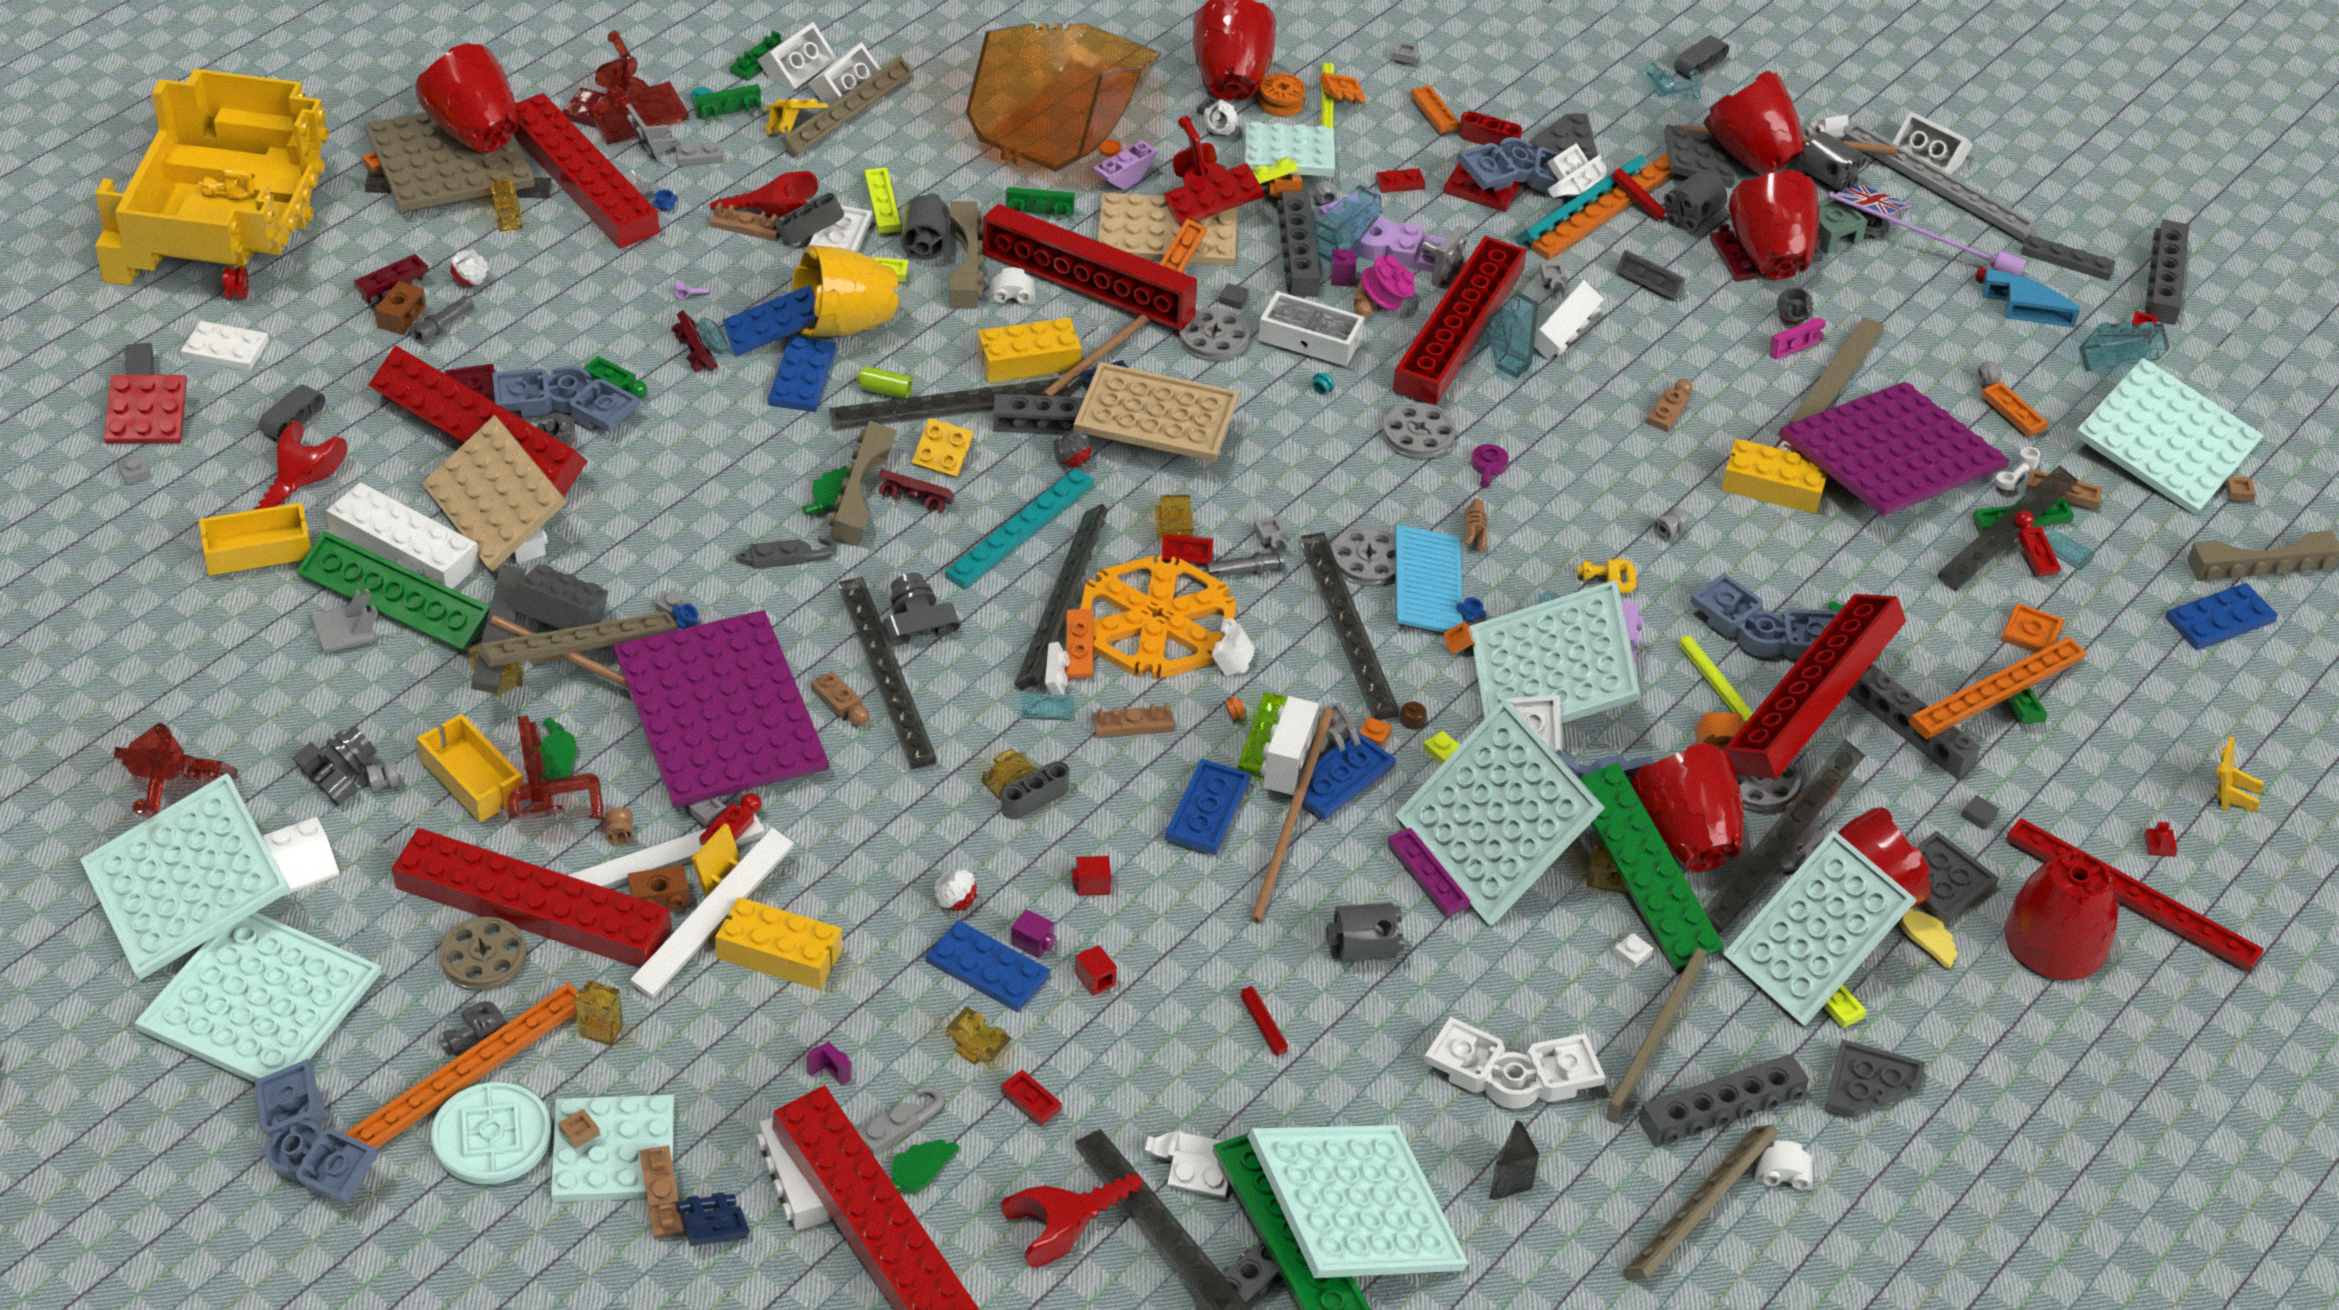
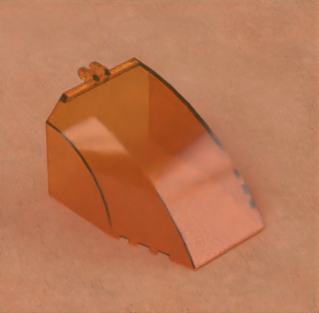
M1027 23L988 30L985 33L966 114L978 140L1002 150L1000 153L1001 159H1012V163L1015 165L1025 164L1028 160L1057 172L1086 157L1107 139L1147 81L1161 52L1086 23H1068L1067 29H1062L1063 25L1060 23H1055L1053 29H1048L1049 25L1046 23H1040L1039 29H1035V24Z

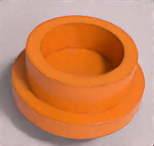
M1234 695L1230 696V700L1225 701L1228 714L1232 721L1236 719L1241 721L1243 720L1242 714L1246 713L1241 698L1236 700Z

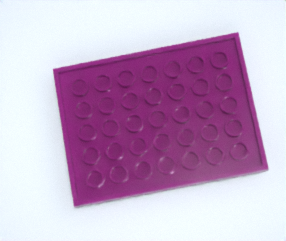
M1907 382L1899 383L1780 428L1778 433L1782 439L1883 517L2007 468L2010 461L2000 450L1993 448L1981 436L1973 433L1965 424L1957 421L1946 410L1941 409L1929 397L1921 394L1913 385Z
M765 610L613 645L615 657L673 808L829 769V761Z

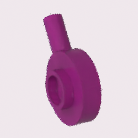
M1480 445L1472 453V467L1482 474L1480 480L1481 487H1489L1491 476L1500 475L1507 469L1508 454L1497 445Z

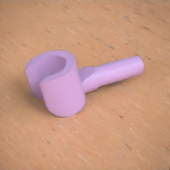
M678 281L674 284L677 290L673 292L680 300H684L693 294H708V288H687L683 281Z

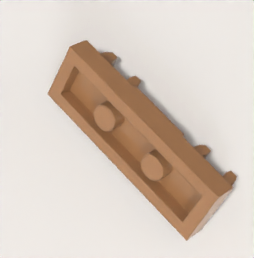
M721 202L716 206L715 213L710 220V227L776 241L780 234L775 226L778 220L776 214H773L772 218H766L765 212L757 215L749 212L734 211L733 205L725 209L722 208Z
M1168 702L1164 703V707H1155L1154 704H1151L1149 708L1120 709L1119 711H1117L1116 707H1113L1112 711L1103 712V709L1099 708L1097 712L1093 713L1096 738L1174 732L1175 725L1171 706H1169Z
M669 1145L639 1150L653 1238L684 1234L681 1213H678L676 1210V1202L679 1200Z

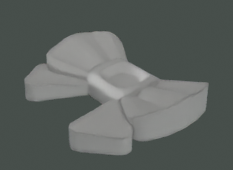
M631 170L624 175L642 196L652 188L651 182H643L638 178L635 170Z

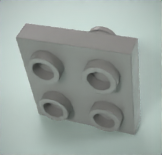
M1458 225L1441 245L1429 239H1426L1423 243L1421 252L1435 258L1431 285L1439 288L1445 281L1450 280L1456 268L1459 269L1464 261L1462 254L1467 244V239L1465 238L1467 228Z

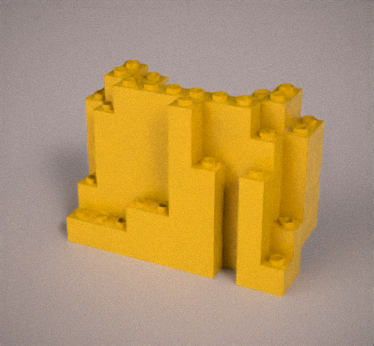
M193 69L187 82L159 79L152 91L159 131L124 194L116 193L113 179L103 178L95 192L103 232L95 244L103 282L131 286L134 278L139 275L140 269L155 271L158 263L163 260V256L245 267L249 258L253 257L254 252L280 255L284 246H287L289 243L291 232H294L296 228L305 229L308 222L313 219L314 209L310 207V197L313 188L317 187L320 174H323L325 169V162L321 159L320 150L329 137V129L325 126L326 110L323 109L322 100L307 98L306 93L302 89V82L200 69ZM224 169H242L251 174L255 190L252 196L249 195L244 199L228 198L225 191H217L212 195H205L203 190H199V181H204L205 177H212L217 182H225Z

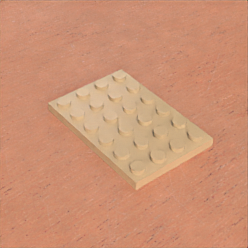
M1102 193L1098 241L1149 261H1162L1182 228L1178 225L1166 204L1164 196ZM1237 207L1196 222L1207 228V234L1189 263L1235 266Z
M1100 362L1074 422L1073 431L1216 462L1239 401L1240 391Z
M495 415L422 482L423 486L460 533L477 543L478 556L492 571L501 565L568 502Z

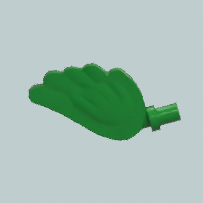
M848 466L833 469L831 472H824L821 479L814 480L812 493L815 501L813 504L803 506L805 515L823 514L824 510L838 511L834 509L838 495L844 496L840 489L844 477L850 478V476L846 475Z
M549 717L544 720L543 725L549 730L550 735L538 745L534 752V758L537 761L536 768L539 773H542V778L548 781L550 787L559 786L561 790L565 791L570 788L572 769L577 754V744L571 733L564 731V727L560 723H556Z
M942 1139L924 1142L921 1145H911L906 1153L896 1154L892 1163V1179L890 1180L896 1189L903 1193L914 1194L922 1191L933 1181L944 1165L958 1153L959 1145L955 1142L946 1144Z

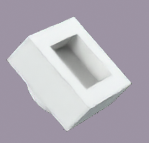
M1631 933L1615 946L1613 954L1635 970L1652 956L1654 948L1634 933Z

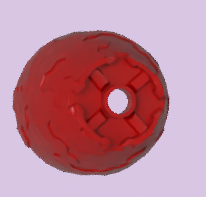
M1209 0L1196 12L1193 18L1195 58L1204 83L1210 93L1216 98L1223 101H1232L1233 98H1237L1239 101L1246 100L1254 95L1262 84L1273 58L1277 25L1273 12L1266 4L1253 0Z
M470 43L452 47L448 50L447 54L436 60L424 73L418 76L415 89L416 97L421 107L447 134L466 146L479 152L491 153L504 146L511 140V133L515 134L518 130L517 110L512 89L503 67L489 48L481 44Z
M1769 70L1761 73L1756 77L1754 83L1735 95L1731 96L1729 94L1721 98L1710 107V114L1706 116L1703 122L1710 134L1726 152L1760 176L1777 172L1786 163L1792 162L1804 152L1802 130L1791 96L1777 72L1772 73Z
M1783 170L1781 173L1767 174L1740 182L1733 189L1732 195L1729 198V212L1739 243L1761 274L1772 280L1790 278L1795 276L1797 271L1800 273L1806 271L1810 266L1817 245L1820 205L1818 203L1817 188L1813 179L1805 176L1802 172Z
M1712 744L1690 745L1686 751L1673 754L1653 764L1644 765L1634 775L1631 783L1634 791L1673 858L1688 871L1691 869L1693 872L1701 873L1720 868L1726 863L1725 858L1730 857L1732 860L1741 853L1744 833L1743 801L1736 773L1727 751L1715 748Z
M1883 807L1871 808L1859 817H1855L1837 833L1917 900L1910 908L1913 909L1924 903L1931 896L1928 880L1930 870L1920 850L1909 844L1902 832L1892 821L1893 818L1890 811Z
M2072 850L2062 852L2041 865L2016 894L2004 925L2005 938L2012 954L2029 968L2046 977L2057 980L2083 979L2101 969L2108 959L2118 922V904L2110 871L2102 861L2088 854L2085 856L2080 855L2077 851Z

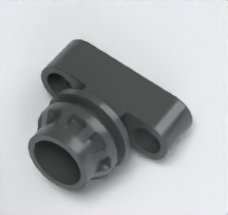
M908 573L896 578L891 583L892 595L890 600L894 615L885 618L882 622L890 645L898 646L910 643L911 633L920 632L922 636L928 634V629L935 628L937 636L953 633L960 628V622L954 605L952 603L935 605L936 596L932 592L931 586L924 581L921 574Z
M354 725L346 731H338L334 735L337 739L336 741L329 738L327 743L330 747L323 753L310 741L292 757L296 764L338 806L343 804L358 790L348 776L352 772L359 776L362 773L359 767L365 768V766H368L371 757L377 752L372 743Z

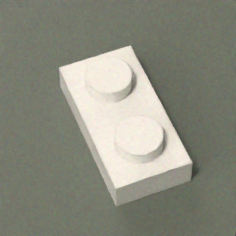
M1059 642L1049 643L1045 677V685L1054 700L1064 698L1065 687L1068 685L1066 669L1070 665L1069 655L1066 651H1063Z

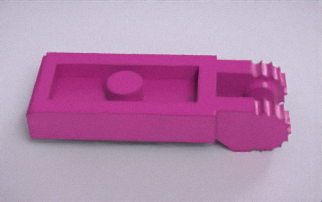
M1822 318L1810 319L1808 323L1773 335L1769 355L1773 359H1778L1823 340L1824 333L1820 330L1825 327L1826 322Z

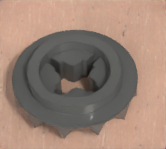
M1868 212L1860 213L1868 220L1864 234L1866 238L1870 236L1876 239L1878 236L1884 237L1888 233L1890 227L1888 220Z

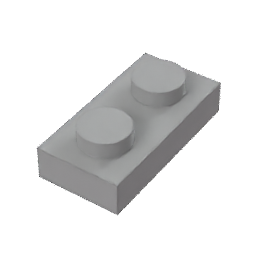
M721 142L676 145L678 167L723 163Z

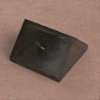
M1516 1120L1495 1165L1489 1197L1493 1200L1533 1188L1539 1153L1523 1123Z

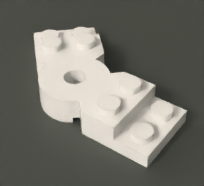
M1452 1017L1448 1019L1424 1059V1063L1450 1074L1449 1082L1473 1093L1486 1091L1489 1098L1495 1103L1513 1109L1527 1107L1534 1103L1537 1098L1547 1102L1576 1097L1577 1090L1604 1085L1606 1078L1586 1033L1534 1043L1527 1051V1055L1516 1052L1505 1053L1502 1040Z

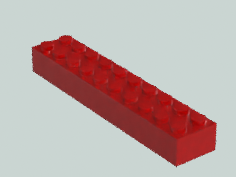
M544 93L515 103L518 119V130L514 134L515 139L619 249L660 233L658 211Z
M997 204L983 217V255L1136 314L1145 315L1149 319L1180 331L1196 317L1197 278L1001 204Z
M1484 235L1395 368L1393 391L1426 403L1438 404L1523 273L1527 249Z
M397 345L391 350L368 384L382 397L461 444H464L495 415L563 497L588 462L573 448Z
M1853 594L1723 749L1730 755L1736 775L1777 779L1905 624L1906 618L1898 596Z
M419 827L391 868L396 889L482 917L500 918L512 923L519 929L641 968L663 945L672 929L670 910L667 907Z
M825 1085L773 1111V1131L894 1310H980Z

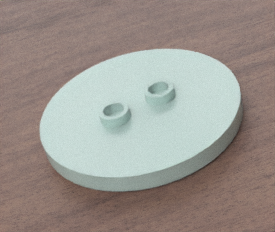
M504 1082L474 1085L452 1096L438 1111L431 1129L433 1151L440 1165L451 1175L461 1180L477 1184L506 1182L531 1170L545 1155L551 1141L550 1116L544 1103L526 1088Z

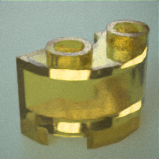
M1010 749L993 759L995 765L988 773L983 772L981 782L1000 801L1003 787L1038 768L1023 752H1016L1014 749Z
M966 1006L946 1027V1036H952L957 1044L954 1050L965 1060L975 1065L979 1061L985 1062L987 1066L1012 1038L999 1027L989 1028L985 1025L986 1021L981 1013L973 1011Z

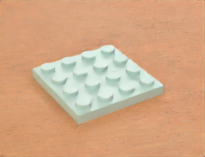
M1261 122L1246 123L1245 163H1248L1252 172H1255L1254 169L1258 166L1267 164L1269 167L1276 164V160L1288 157L1289 159H1294L1298 168L1297 171L1289 174L1334 177V128L1330 129L1328 126L1307 127L1303 124L1288 126L1283 123H1275L1273 125Z
M674 1095L556 1099L552 1202L647 1199L639 1150L669 1145L673 1165ZM584 1109L599 1127L600 1135L574 1149L559 1131L558 1123Z

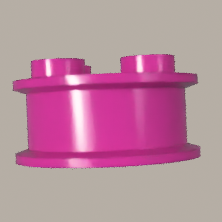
M1392 255L1379 256L1374 261L1373 267L1366 268L1361 274L1362 285L1366 293L1375 303L1385 309H1398L1402 304V299H1407L1414 294V275Z

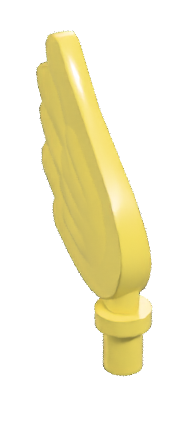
M1914 908L1908 910L1900 921V927L1903 932L1928 951L1944 967L1951 968L1958 956L1955 950L1956 946L1952 941V934L1944 929L1943 922L1920 911H1914Z

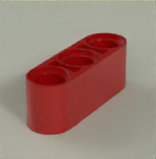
M1466 111L1461 115L1459 136L1466 141L1480 145L1493 143L1499 146L1505 138L1514 137L1521 139L1522 127L1516 123L1473 111Z

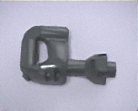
M489 1001L480 1002L462 1011L461 1016L468 1026L459 1031L450 1029L443 1032L444 1039L440 1040L439 1043L444 1051L450 1049L454 1053L461 1048L465 1040L473 1036L478 1041H482L499 1030L501 1025L504 1024L503 1014L494 1003Z

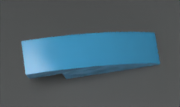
M1988 268L1986 270L1982 284V298L2004 300L2005 318L2075 327L2080 307L2062 294L2034 280L2016 274Z

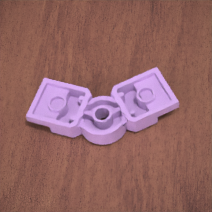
M1358 194L1319 206L1318 214L1343 240H1351V247L1358 256L1368 260H1376V258L1382 255H1392L1404 267L1433 273L1435 258L1422 253V245L1426 239L1441 245L1446 238L1424 234V226L1404 222L1394 225L1392 222L1382 218V211L1370 199L1364 201Z

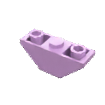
M1141 140L1094 166L1093 171L1108 182L1125 190L1142 179L1157 156L1158 151Z

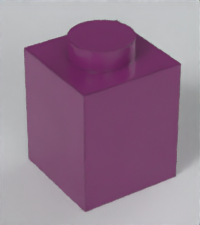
M1332 249L1330 263L1331 285L1354 286L1356 273L1355 250Z
M1026 909L1011 926V945L1039 959L1055 943V923Z

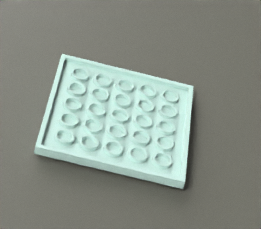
M2142 358L2074 434L2075 437L2195 516H2197L2227 481L2228 476L2234 473L2264 436L2145 358Z
M1616 580L1470 626L1475 643L1473 644L1485 718L1503 699L1559 695L1561 724L1642 699L1620 590Z
M1503 699L1395 815L1407 829L1410 827L1471 900L1470 904L1487 924L1493 926L1605 807L1509 701Z
M228 773L80 859L129 963L139 980H142L291 891L233 779Z
M254 912L207 940L135 1021L136 1030L255 1083L257 1079L306 1059L310 1060L382 973L381 967Z
M1399 1125L1252 1128L1247 1137L1314 1278L1464 1271L1469 1264Z

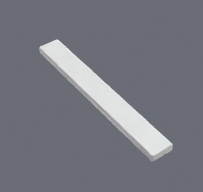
M754 814V822L735 841L736 847L765 836V830L756 814ZM707 829L578 871L568 876L608 889L617 888L629 883L628 873L684 865L692 862L691 858L703 847L700 845L699 837Z
M771 828L630 979V984L653 1000L717 931L725 919H728V914L737 898L742 897L746 899L793 849L794 842L774 828Z

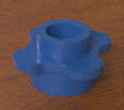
M659 190L655 194L656 200L652 202V206L661 210L674 209V203L678 201V197L670 190Z
M1468 597L1464 600L1463 604H1457V611L1461 612L1463 617L1469 622H1474L1476 618H1484L1486 616V611L1483 610V603L1477 598Z
M685 603L681 607L675 605L672 608V613L675 614L678 627L685 628L686 626L693 627L698 625L697 619L699 614L693 605Z

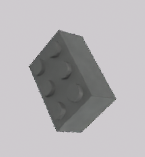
M538 564L517 582L511 610L560 629L598 623L603 618L609 591L602 589L595 583L579 580L574 575L558 572L548 565Z

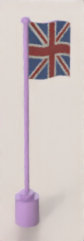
M1863 185L1853 186L1840 193L1833 194V191L1828 193L1829 200L1833 198L1990 261L1989 266H1992L1993 270L2020 276L2026 263L2025 259L2000 250L1999 254L1994 253L1993 257L1893 218L1890 215H1894L1902 209L1911 208L1912 205Z

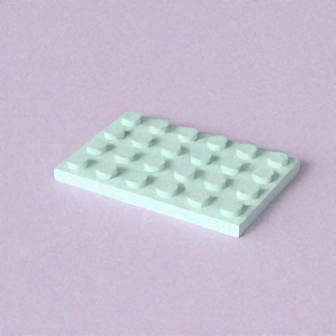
M1833 829L1723 954L1800 1023L1806 1026L1917 900Z

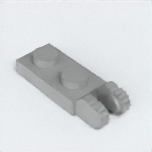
M1340 702L1319 709V722L1325 708H1330L1334 712L1327 735L1331 741H1334L1339 752L1345 750L1343 739L1350 736L1354 746L1361 744L1354 723Z

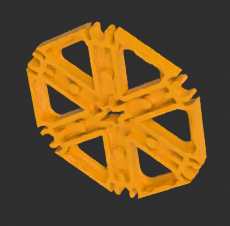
M1155 555L1101 569V572L1096 573L1097 582L1089 579L1088 585L1085 583L1081 609L1092 608L1093 599L1099 598L1122 611V613L1103 618L1093 617V653L1133 676L1135 675V670L1138 669L1139 677H1142L1144 671H1151L1152 679H1155L1157 672L1160 671V679L1215 664L1212 654L1216 642L1221 641L1224 638L1220 631L1211 632L1191 620L1216 613H1224V619H1234L1236 601L1234 596L1229 597V587H1226L1225 583L1180 558L1178 565H1176L1175 557L1171 558L1170 563L1162 562V556L1159 555L1157 563H1154ZM1140 569L1149 570L1151 578L1148 595L1120 581L1118 576ZM1180 574H1188L1208 587L1203 591L1174 598L1176 580ZM1141 634L1138 652L1135 655H1126L1107 644ZM1167 637L1196 654L1176 660L1165 659L1164 651Z

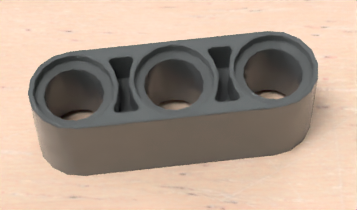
M1709 35L1681 53L1675 61L1674 68L1689 78L1695 79L1724 60L1729 52V45Z
M827 193L780 217L776 221L775 226L785 244L793 245L840 221L845 214L836 196L833 193Z
M151 342L127 344L125 346V375H154V356Z
M300 384L261 416L258 428L260 431L279 440L281 434L292 420L299 421L304 425L320 412L325 404V396L304 384Z
M1061 761L1051 762L1003 787L1001 796V813L1008 819L1021 818L1065 795L1069 790L1070 771L1068 765Z

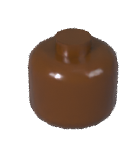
M1415 701L1405 703L1401 708L1400 723L1407 729L1415 730L1422 728L1426 721V708L1421 703Z

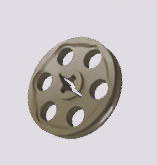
M478 917L458 924L447 933L440 946L441 966L445 975L456 985L470 990H490L507 984L521 972L527 957L525 939L521 931L512 923L496 917ZM491 928H496L500 931L494 936L485 934ZM461 935H470L472 937L467 942H459L457 940ZM480 943L483 946V951L486 953L487 963L484 962V957L480 953ZM509 943H515L519 945V947L513 951H508L504 949V947ZM453 956L463 958L459 963L452 964L448 962V959ZM503 964L510 967L505 972H497L495 970L497 966ZM472 971L482 973L480 977L475 979L467 977V974Z

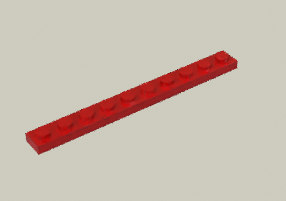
M2021 817L2008 832L2006 838L2010 843L2046 862L2065 851L2072 850L2077 851L2080 855H2087L2086 852ZM2104 863L2110 871L2117 901L2248 972L2252 970L2262 956L2264 948Z

